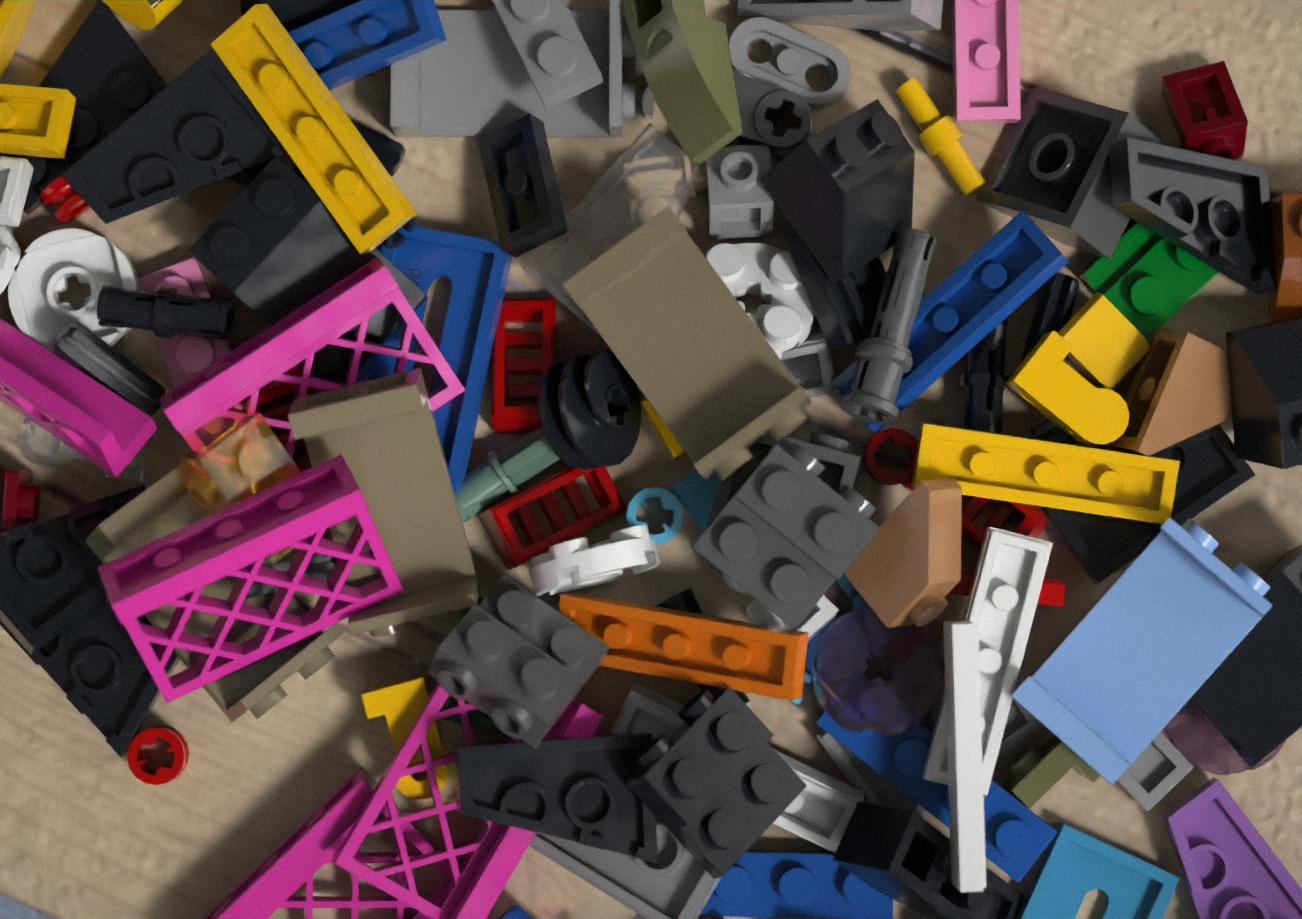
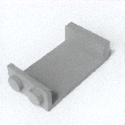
M610 0L609 10H569L601 72L603 83L545 110L525 68L522 67L495 10H437L447 41L391 64L390 127L396 137H484L530 113L543 121L546 137L622 138L623 120H635V82H623V57H635V49L626 18H623L622 0Z

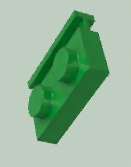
M1136 221L1121 236L1110 259L1100 256L1078 278L1084 284L1087 283L1095 293L1098 291L1103 294L1148 340L1151 338L1155 328H1161L1219 271Z

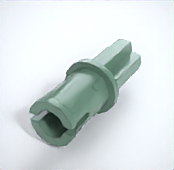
M542 426L499 454L494 450L490 451L487 454L489 460L465 476L460 494H455L462 521L470 520L471 516L509 492L514 496L521 492L519 485L560 459L547 441Z

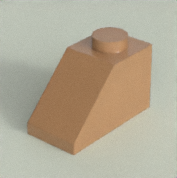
M1155 328L1149 341L1151 347L1143 356L1125 398L1129 410L1128 426L1118 439L1106 445L1117 450L1150 456L1224 422L1229 409L1232 408L1226 350L1190 332Z
M955 479L921 481L881 524L880 529L843 573L887 628L916 624L917 627L928 624L944 611L948 604L944 597L961 580L962 488Z

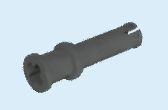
M901 228L897 231L889 269H887L869 338H864L855 351V358L859 361L851 393L843 396L840 406L847 414L866 422L886 425L894 424L899 416V409L895 406L902 376L911 371L912 354L908 349L910 335L926 283L929 265L937 245V239L930 237V233L923 230Z

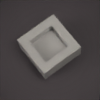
M1160 732L1121 775L1117 782L1144 810L1149 812L1194 766Z

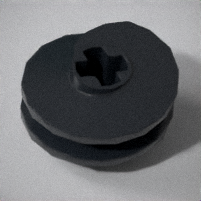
M600 351L592 355H579L571 358L567 364L561 362L550 364L541 374L537 395L538 414L543 432L554 453L569 467L583 471L622 463L631 455L639 438L642 417L640 393L632 377L613 351Z

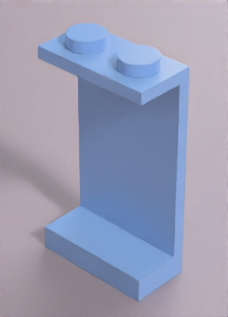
M1169 517L1161 526L1162 531L1032 677L1028 676L1012 694L1015 700L1111 785L1121 777L1272 607V604L1263 597L1270 589V586L1242 562H1239L1233 570L1228 568L1212 554L1219 543L1190 518L1180 527Z

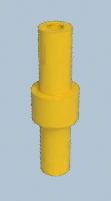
M916 77L899 86L895 92L922 131L917 137L931 158L938 155L964 196L982 186L986 181L960 144L959 140L963 135L949 115L942 117Z

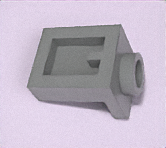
M767 145L723 147L706 159L709 240L772 237L774 198L760 180L763 175L771 170L770 149Z

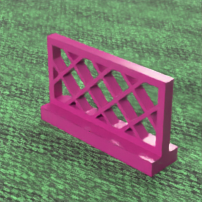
M375 257L161 397L160 403L165 415L177 432H180L231 506L243 500L238 492L243 467L279 473L277 484L287 480L288 475L295 476L310 469L291 465L296 440L294 439L289 419L255 412L260 388L272 380L298 384L295 398L306 396L307 386L332 390L352 385L356 381L362 351L397 357L393 375L404 372L407 359L433 364L445 384L428 394L432 412L465 391V389L406 300L387 267L378 257ZM392 302L405 321L399 348L364 341L369 317ZM357 325L354 339L340 337ZM412 334L425 353L409 350ZM327 344L352 348L345 383L310 377L314 353ZM303 361L300 375L286 372ZM248 397L246 411L231 408ZM218 416L243 420L236 455L209 450L196 430ZM252 423L288 429L281 463L246 457ZM218 462L234 465L231 481Z
M342 454L98 567L111 606L121 624H124L166 703L404 591L368 511L369 508ZM354 515L356 516L358 522L347 544L322 538L327 528ZM366 540L370 549L362 548ZM288 546L298 548L287 572L261 566L265 557ZM314 552L339 558L328 581L303 576ZM355 562L379 567L382 577L359 588L344 585ZM226 575L238 577L227 600L200 595L203 587ZM253 581L279 586L269 609L242 604ZM295 590L320 595L314 609L300 616L284 613ZM165 604L177 606L166 629L141 624L137 618ZM192 610L219 615L209 637L182 632ZM234 619L261 624L255 637L241 644L224 641ZM151 642L159 644L156 651L154 650ZM174 647L201 652L194 666L171 677L168 676L164 667Z
M437 682L337 851L333 862L432 919H486L533 839L535 832L484 820L485 827L478 839L453 846L445 812L457 809L456 798L442 802L434 768L453 763L454 752L431 758L426 733L434 720L458 714L465 744L475 743L467 711L478 708L468 701L465 702L454 698L456 705L442 708L449 694ZM573 699L544 738L593 735L604 716ZM510 736V737H506V738H503V739L495 740V741H492V742H497V741H511V740H522V739H521V738H514V737H511V736ZM419 747L423 761L409 764ZM425 771L434 805L398 814L392 793L400 777ZM386 802L389 817L375 821ZM436 815L444 849L409 858L401 824ZM392 827L400 861L372 868L354 858L355 853L367 834ZM469 853L459 869L456 856ZM447 859L452 883L438 905L417 893L412 869ZM403 871L406 886L391 879L388 875Z
M361 766L202 919H267L278 908H306V919H313V908H351V919H358V908H396V919H404V908L413 907L393 896H359V877L352 874L351 896H313V874L325 863H334L333 858L378 782ZM385 802L380 812L387 818L389 813ZM396 806L397 813L402 814L403 812ZM413 822L401 824L404 841L406 837L420 851L407 852L409 858L440 850ZM360 847L354 855V858L363 863H395L400 861L398 852H360ZM447 859L432 864L448 880L431 896H423L438 905L452 883ZM402 871L397 873V882L404 885L405 878ZM306 882V896H291ZM415 910L407 919L431 918Z

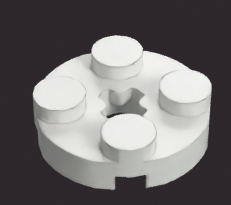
M67 228L55 230L39 237L24 251L27 254L20 260L16 271L14 270L8 284V300L12 316L19 329L25 335L46 349L55 352L53 349V339L58 331L69 321H78L111 347L122 336L128 334L133 329L126 327L99 326L100 319H97L98 298L104 285L140 290L137 283L138 275L133 263L111 240L83 229ZM71 276H77L81 284H90L91 295L84 299V307L76 311L71 303H60L58 293L68 289L67 278Z
M721 243L714 246L708 252L706 259L735 299L745 296V294H755L766 300L768 305H760L757 313H747V315L780 359H782L783 352L792 349L797 343L799 347L807 339L813 326L815 313L789 251H783L761 243H739L734 245ZM738 301V303L741 305V307H742V308L744 309V311H745V305H744V303L741 302V301Z
M647 525L634 526L609 534V540L595 543L590 548L587 538L569 540L549 547V553L531 558L533 567L529 572L535 596H541L546 592H549V596L610 583L616 581L615 577L622 575V569L632 567L633 573L636 575L659 566L661 563L655 540L650 538Z

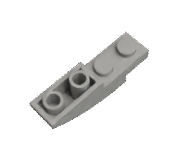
M490 0L545 110L603 83L601 72L564 0Z

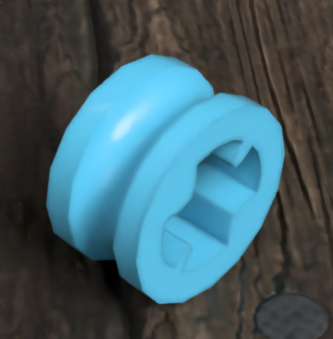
M658 487L644 489L637 493L628 505L626 514L628 527L647 525L644 522H637V508L640 505L647 508L648 505L645 500L648 498H661L663 509L673 510V522L670 527L665 523L662 524L665 530L664 533L649 534V536L654 538L655 544L665 543L675 537L682 526L684 518L682 505L677 497L667 489Z

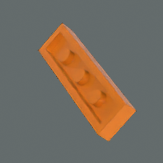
M575 592L560 595L559 612L610 647L599 666L725 689L730 687L736 691L790 701L802 697L809 632Z

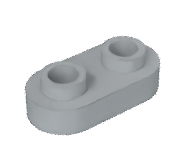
M765 17L751 18L738 25L730 37L729 49L733 69L750 75L758 81L795 92L803 97L810 109H824L834 105L842 98L849 85L850 66L845 55L837 47L780 22ZM755 43H762L769 48L771 57L765 63H754L749 59L747 49ZM812 68H821L827 73L829 82L822 88H813L806 81V72Z

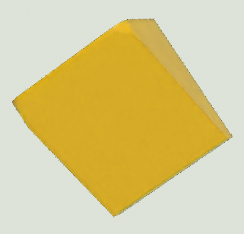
M1098 291L1058 332L1061 337L1074 346L1067 355L1079 371L1101 387L1107 389L1114 388L1151 347L1146 338Z

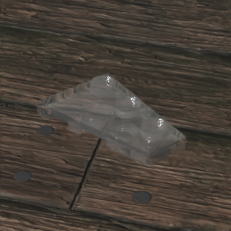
M649 123L565 219L568 232L543 244L525 264L523 269L603 339L584 311L571 298L562 283L665 207L669 206L679 219L700 170L699 165L696 162L690 161L686 153Z

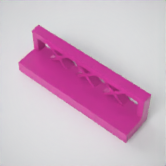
M0 318V401L117 478L157 430L153 418Z

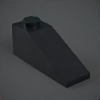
M858 801L832 859L869 887L928 919H1016L1025 896L987 867L986 888H983L984 892H959L951 883L950 839L912 811Z

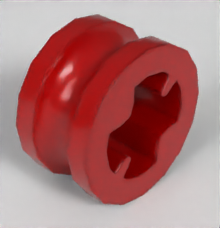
M63 175L51 182L40 194V199L44 205L52 204L55 206L54 218L58 224L68 223L91 209Z
M890 428L879 431L869 439L864 447L862 458L865 470L872 479L880 484L893 486L907 482L913 477L918 441L912 434L903 429ZM886 439H890L894 447L905 445L908 449L910 458L909 460L901 461V464L905 465L906 469L899 475H894L890 467L879 469L876 464L875 454L883 453V450L878 448V445Z
M160 725L145 729L133 738L128 747L127 760L129 769L136 778L146 784L159 785L168 783L182 774L188 765L190 752L188 743L180 732L172 727ZM160 738H163L171 745L166 752L174 751L173 765L165 764L159 767L157 772H154L146 766V763L151 758L143 759V747L145 745H155L159 742Z

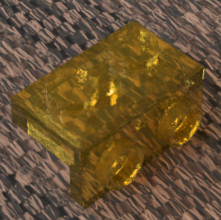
M260 413L248 414L200 452L188 451L178 459L188 474L183 478V482L190 495L203 508H212L215 513L301 473ZM288 546L265 557L262 564L274 565L293 550L294 547Z

